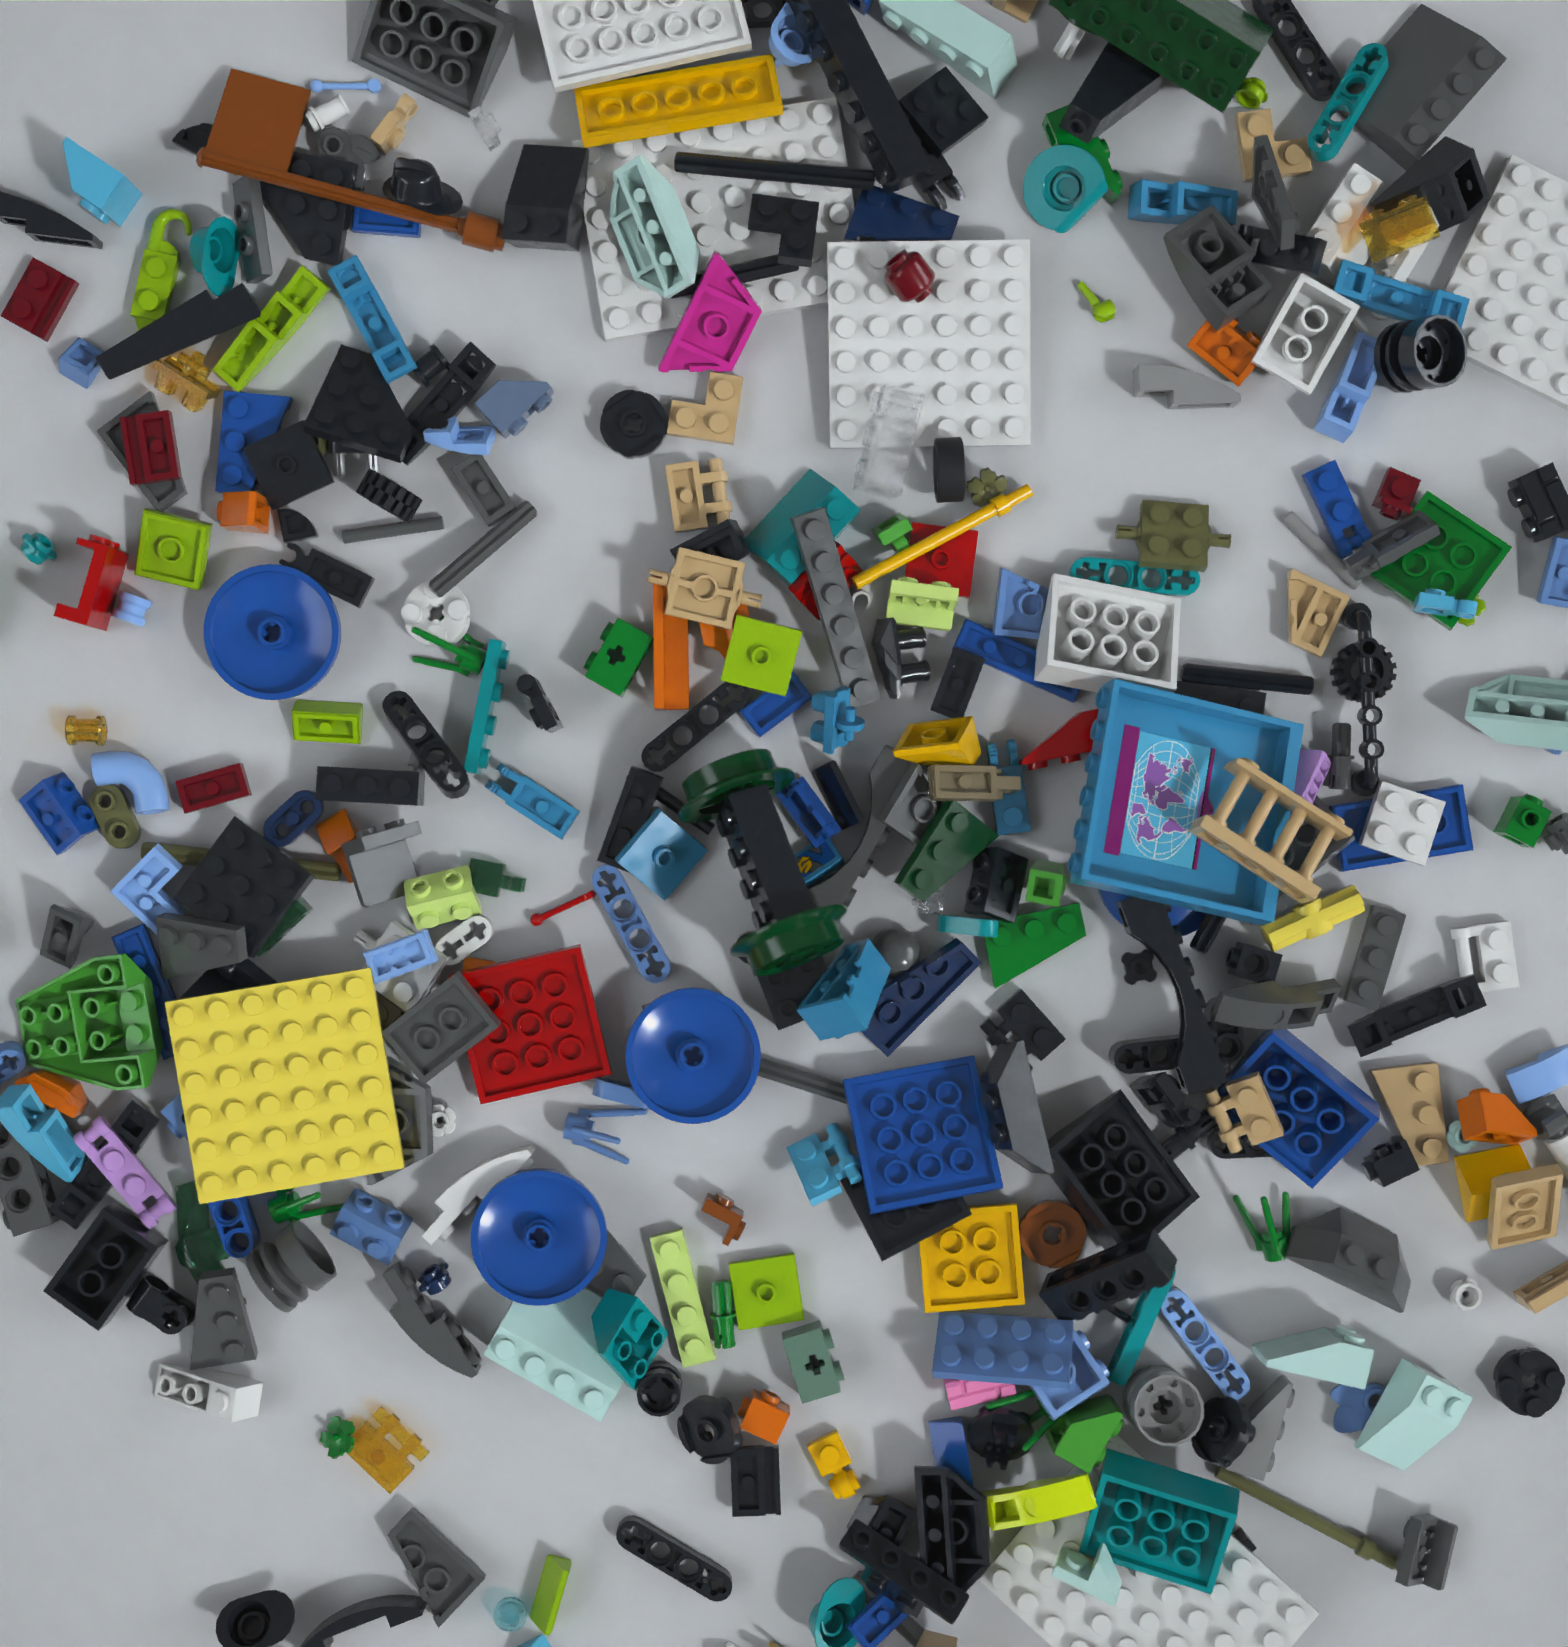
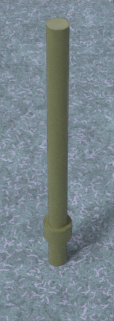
M1217 1467L1214 1477L1240 1489V1491L1350 1547L1359 1557L1367 1561L1372 1559L1392 1570L1395 1569L1397 1557L1377 1547L1376 1542L1365 1536L1359 1538L1247 1478L1226 1470L1224 1467Z

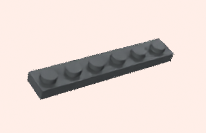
M819 507L790 517L840 686L851 688L850 706L855 708L881 699L826 510L824 507Z

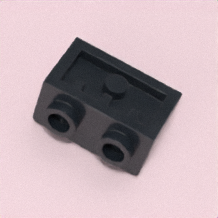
M1001 847L985 848L973 860V872L969 888L966 892L964 911L969 914L981 913L1005 923H1015L1029 859Z

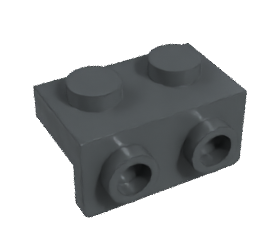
M1431 1514L1410 1516L1403 1530V1537L1405 1538L1403 1550L1397 1557L1395 1564L1397 1570L1395 1582L1406 1587L1424 1584L1438 1591L1443 1590L1458 1526Z

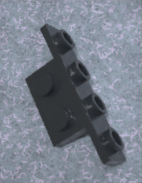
M858 1519L853 1521L839 1543L841 1550L866 1566L860 1580L865 1582L866 1587L871 1592L877 1595H884L894 1602L895 1607L904 1614H911L917 1618L925 1606L948 1623L954 1624L969 1599L968 1593Z

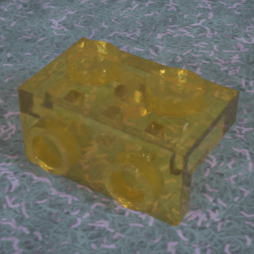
M1412 195L1397 202L1398 208L1386 213L1383 209H1379L1363 217L1365 221L1359 224V229L1373 264L1440 237L1426 196L1418 199L1417 195Z

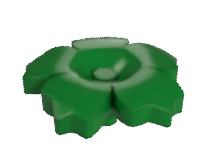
M340 1416L330 1417V1421L327 1424L329 1431L322 1432L319 1441L323 1443L325 1448H329L328 1456L336 1459L339 1456H343L345 1452L350 1453L354 1448L355 1437L350 1435L354 1433L355 1426L352 1421L342 1420Z

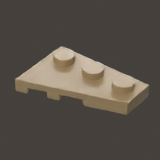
M1426 1062L1368 1069L1372 1079L1379 1088L1385 1107L1388 1108L1393 1118L1399 1137L1407 1141L1418 1166L1448 1163L1449 1155L1438 1063Z

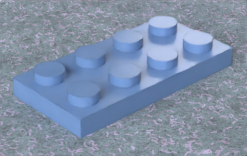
M953 1311L939 1312L932 1368L933 1378L1069 1389L1074 1321Z

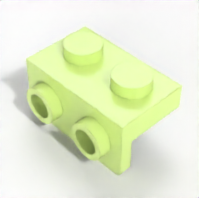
M900 577L898 580H892L888 592L885 618L894 617L896 625L950 631L953 624L954 609L958 602L959 588L951 587L950 583L935 581L931 584L918 583L917 579L911 577Z
M468 865L404 881L406 907L417 930L432 928L439 924L464 920L471 916L482 914L481 903L472 884L471 871Z

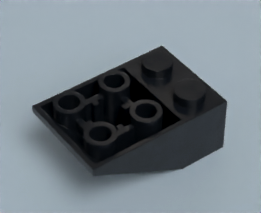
M1445 136L1370 205L1379 226L1386 221L1422 206H1429L1432 208L1439 224L1438 229L1434 233L1435 235L1466 221L1490 199V195L1474 149Z

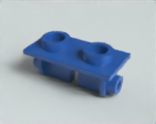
M803 776L798 780L797 778L794 779L784 790L776 794L779 801L814 849L842 831Z

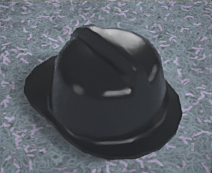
M398 157L394 162L392 177L388 178L382 187L384 195L391 201L409 205L434 215L454 214L461 209L463 203L460 193L455 188L441 182L434 165L422 159Z
M266 1590L229 1602L221 1610L216 1620L215 1632L219 1643L223 1647H269L275 1645L290 1633L294 1624L295 1608L293 1602L285 1593L278 1590Z

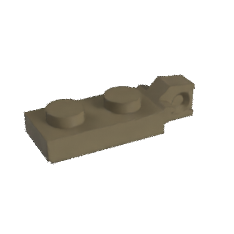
M934 764L928 767L930 801L994 802L1003 799V794H1013L1015 791L1021 790L1020 776H1002L1001 769H996V766Z

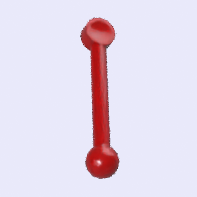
M592 890L542 914L534 913L530 917V923L533 926H540L543 920L595 897V894Z

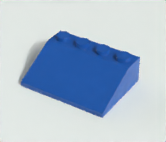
M1266 1029L1227 1076V1080L1230 1081L1257 1071L1259 1072L1284 1129V1136L1258 1145L1312 1189L1380 1120L1379 1103L1287 1029ZM1226 1083L1221 1084L1217 1088L1220 1098L1229 1095ZM1235 1108L1226 1111L1232 1124L1241 1121Z

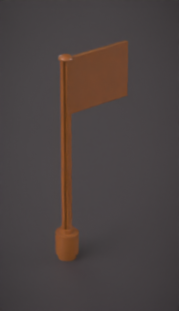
M231 68L206 148H200L196 154V163L200 168L206 166L451 231L457 233V236L462 237V245L492 253L494 250L503 251L505 243L502 239L504 223H500L501 219L472 211L468 212L467 217L461 216L460 218L450 215H434L409 205L391 201L390 199L289 173L288 169L304 120V113H306L311 97V90Z

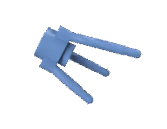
M579 1108L578 1114L568 1113L563 1138L572 1140L574 1145L586 1147L613 1160L628 1164V1158L591 1142V1139L594 1138L619 1144L621 1139L594 1131L595 1121L589 1119L594 1117L646 1115L647 1110L634 1108L588 1110Z

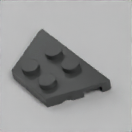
M388 1063L406 1168L433 1154L431 1086L423 1085L420 1080ZM403 1169L367 1175V1185L376 1184Z

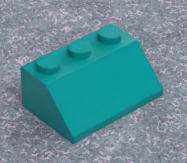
M809 469L745 538L751 551L788 586L805 570L790 517L824 507L834 540H836L854 521L861 510L836 486L812 469Z

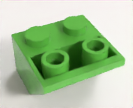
M1106 1394L1094 1397L1068 1411V1414L1060 1418L1045 1435L1055 1455L1090 1474L1094 1466L1098 1467L1102 1463L1106 1455L1105 1446L1110 1437L1115 1438L1120 1432L1124 1422L1121 1419L1123 1413L1112 1396Z

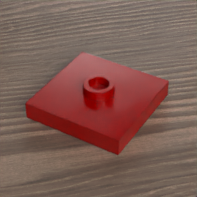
M912 522L913 530L910 531L909 545L911 546L945 528V526ZM968 530L906 563L904 577L915 578L918 580V583L931 584L935 581L947 582L951 584V587L959 588L958 597L970 598L978 531Z

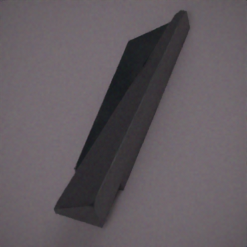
M243 283L216 299L206 289L95 358L106 377L114 379L261 316V312L252 293Z

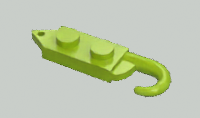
M167 209L160 212L155 217L151 226L147 249H144L130 315L135 318L138 330H141L170 311L181 259L178 250L172 244L163 240L165 228L169 221L179 220L185 227V234L187 236L192 234L190 218L178 209Z

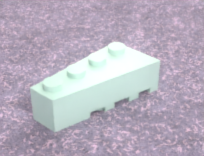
M879 0L883 14L882 18L888 26L895 30L900 29L917 44L926 48L994 99L1018 67L1012 35L955 0Z

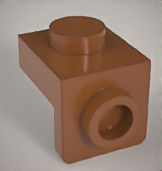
M717 1192L713 1196L708 1193L702 1204L701 1211L729 1225L722 1238V1244L729 1246L732 1239L738 1241L745 1228L746 1222L742 1221L743 1211L733 1206L734 1201L726 1195Z

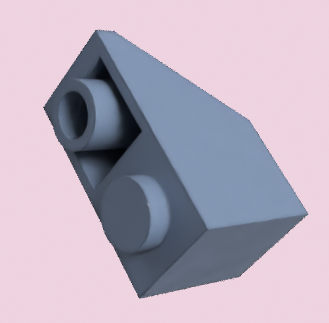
M498 380L474 404L492 425L507 438L510 434L513 436L518 435L527 426L528 422L526 419L535 411L541 413L553 400L551 396L554 394V391L547 382Z

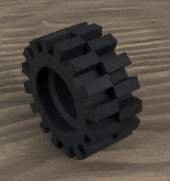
M372 469L367 471L356 490V493L407 523H410L423 501L412 492Z
M1365 642L1363 644V651L1368 654L1370 652V645ZM1355 643L1341 649L1337 653L1338 657L1333 658L1331 664L1334 665V668L1330 670V675H1334V681L1331 682L1333 687L1337 686L1339 688L1337 692L1341 696H1347L1346 699L1349 701L1361 702V691L1357 689L1351 674L1353 664L1359 660V657L1354 653ZM1381 644L1379 645L1378 654L1373 657L1375 672L1381 678V685L1375 691V699L1386 695V691L1391 690L1393 687L1391 682L1396 680L1397 674H1393V669L1397 668L1396 662L1392 663L1390 660L1393 655L1391 652L1386 653L1384 651L1386 647ZM1372 681L1365 686L1370 688L1372 685Z

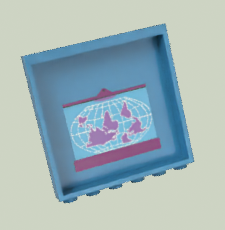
M1113 679L1099 688L1096 696V706L1099 707L1098 716L1093 722L1090 731L1093 746L1092 752L1088 754L1085 761V772L1088 773L1086 786H1083L1079 796V805L1082 806V811L1073 832V837L1077 841L1075 852L1071 854L1068 862V872L1071 873L1070 883L1256 925L1273 923L1279 889L1196 837L1188 830L1195 819L1215 813L1235 777L1225 770L1224 767L1227 762L1238 757L1254 761L1259 765L1260 771L1294 792L1304 724L1123 680ZM1246 784L1226 820L1227 828L1236 834H1242L1264 794ZM1275 802L1254 839L1256 842L1255 846L1264 852H1270L1286 825L1291 812Z

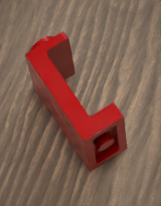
M92 534L89 535L88 540L77 537L76 544L93 550V557L78 608L57 603L54 616L107 631L129 554L119 550L120 544Z

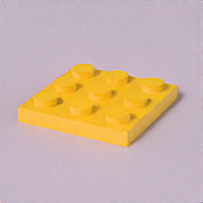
M1016 1202L968 1206L972 1213L971 1216L919 1242L925 1313L1025 1305Z

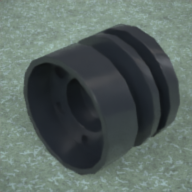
M1432 315L1417 320L1397 322L1385 327L1378 336L1374 347V366L1377 376L1385 387L1395 393H1409L1423 389L1441 388L1456 382L1462 375L1467 362L1468 346L1464 332L1456 321L1446 315Z

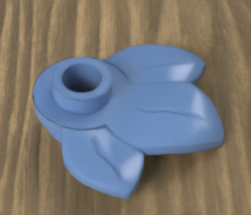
M1379 1383L1367 1384L1365 1390L1342 1384L1334 1387L1330 1392V1397L1340 1405L1334 1415V1430L1340 1433L1363 1430L1377 1403L1370 1404L1369 1398L1373 1394H1378L1380 1399L1386 1387Z

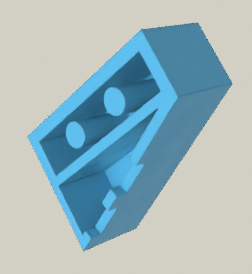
M869 938L845 944L798 1007L797 1012L820 1041L834 1037L839 1039L847 1034L867 1030L891 967Z

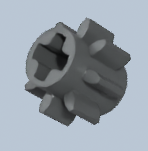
M1565 812L1553 818L1545 825L1549 834L1544 836L1543 839L1552 851L1561 849L1564 854H1568V813Z

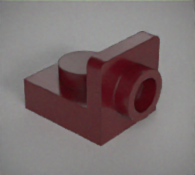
M1392 467L1388 468L1372 506L1380 509L1379 513L1382 516L1392 520L1403 519L1411 515L1413 511L1411 504L1421 480Z

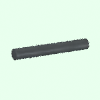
M442 516L411 520L410 523L403 521L342 530V538L344 544L435 531L444 529V521Z

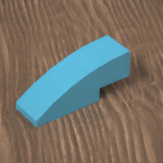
M31 1084L10 1085L0 1096V1122L22 1147L47 1169L65 1182H72L89 1158L74 1142L72 1138L74 1134L58 1109H46Z

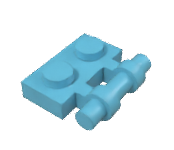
M837 1123L829 1124L826 1127L829 1137L828 1140L822 1143L817 1133L786 1147L812 1206L842 1193L840 1180L848 1177L851 1184H856L862 1180V1175L859 1171V1161L855 1155L851 1154L848 1147L850 1141ZM837 1153L840 1161L838 1164L831 1166L828 1157Z

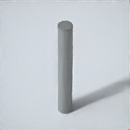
M1293 511L1284 517L1283 521L1353 590L1364 581L1363 579L1355 581L1349 575L1344 561Z

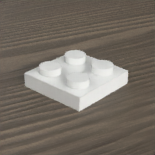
M1379 781L1358 845L1425 866L1446 802Z

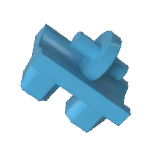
M841 686L834 691L820 690L812 696L813 711L824 713V721L817 720L812 724L810 739L823 744V753L832 755L835 748L846 746L848 741L854 740V732L864 729V719L855 716L856 708L850 706L851 688Z

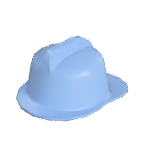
M788 2L784 4L770 29L769 48L772 55L776 58L774 65L777 67L782 64L791 67L810 63L814 59L812 49L804 33L799 30L796 18Z

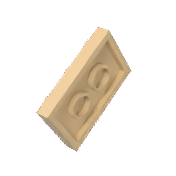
M1559 1164L1537 1166L1529 1170L1503 1173L1491 1178L1486 1236L1491 1250L1556 1237L1564 1175Z

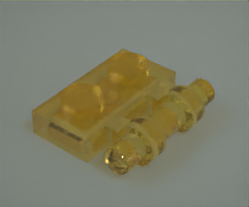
M380 1406L372 1417L381 1425L375 1429L366 1421L352 1435L355 1437L354 1448L347 1454L391 1494L415 1467L406 1457L413 1454L421 1462L430 1451L421 1444L422 1439L416 1433L412 1435L399 1423L400 1418L396 1414L392 1413L390 1415ZM388 1433L403 1445L399 1450L385 1438Z

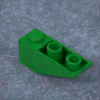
M1070 104L1046 113L1042 125L1051 147L1064 144L1075 145L1090 152L1098 160L1105 174L1108 191L1103 197L1111 204L1115 203L1121 194L1120 190L1123 188L1118 171H1112L1108 161L1110 151L1105 139H1100L1098 136L1087 144L1059 128Z

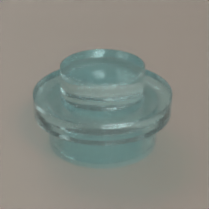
M506 1597L497 1603L493 1613L494 1621L503 1631H517L526 1622L527 1608L520 1599Z

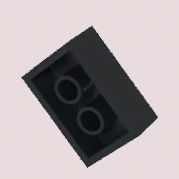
M114 1201L100 1211L43 1292L99 1331L113 1319L169 1240L154 1229H148L140 1219Z

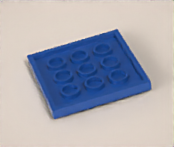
M974 1055L854 1077L842 1081L870 1215L1003 1188L995 1146L989 1135L990 1124L987 1111L981 1101L982 1090Z

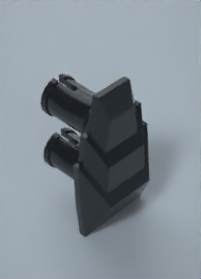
M894 617L877 619L871 642L876 653L877 666L883 676L884 687L890 699L900 698L903 684L929 681L931 675L927 660L901 664L900 650L925 648L927 642L926 632L923 627L897 630Z

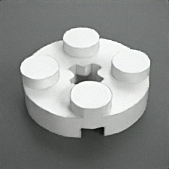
M429 579L414 588L406 598L401 610L405 628L416 641L426 647L434 648L440 646L412 633V627H417L451 644H455L466 634L470 626L469 601L465 594L456 586L439 598L429 588V582L432 580ZM440 606L444 607L442 610L444 618L441 621L434 619L431 622L429 619L431 617V609L434 607L439 608Z

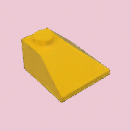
M973 716L910 723L893 750L894 757L926 766L934 764L975 765L981 754Z

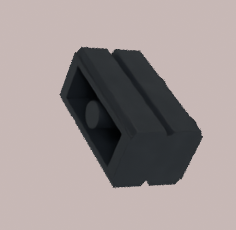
M1553 462L1508 482L1510 488L1507 491L1509 501L1513 507H1519L1524 518L1521 521L1522 529L1528 538H1533L1534 543L1548 539L1568 529V494Z

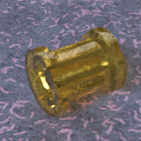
M69 715L65 723L67 744L76 745L77 742H95L97 746H104L108 730L106 718L104 716H97L96 719H77L76 716Z

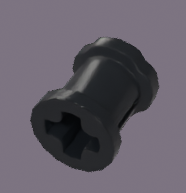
M434 343L429 346L430 351L415 362L418 368L413 370L426 388L430 386L429 381L444 369L450 370L448 367L450 363Z

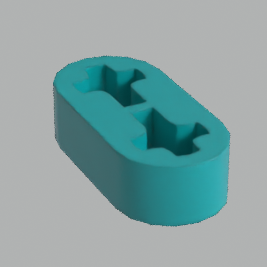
M938 914L937 931L998 937L999 920Z

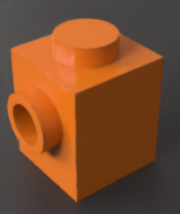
M753 1389L750 1398L743 1397L736 1415L740 1416L739 1423L741 1429L776 1445L790 1416V1406L781 1402V1398L772 1391L763 1389L762 1392Z

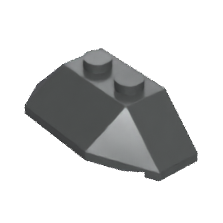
M1341 1207L1292 1228L1284 1258L1394 1311L1404 1312L1411 1280L1396 1234Z

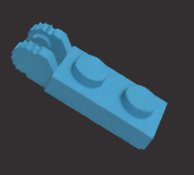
M1015 739L1007 740L1006 752L1010 767L998 768V752L994 742L986 743L988 765L1001 769L1002 776H1020L1021 790H1017L1013 794H1003V799L992 802L996 833L1001 836L1031 831L1022 767L1019 765Z
M500 763L496 770L504 777L510 778L518 784L511 794L496 782L488 781L485 787L506 801L505 804L563 840L581 811L525 775L521 776Z

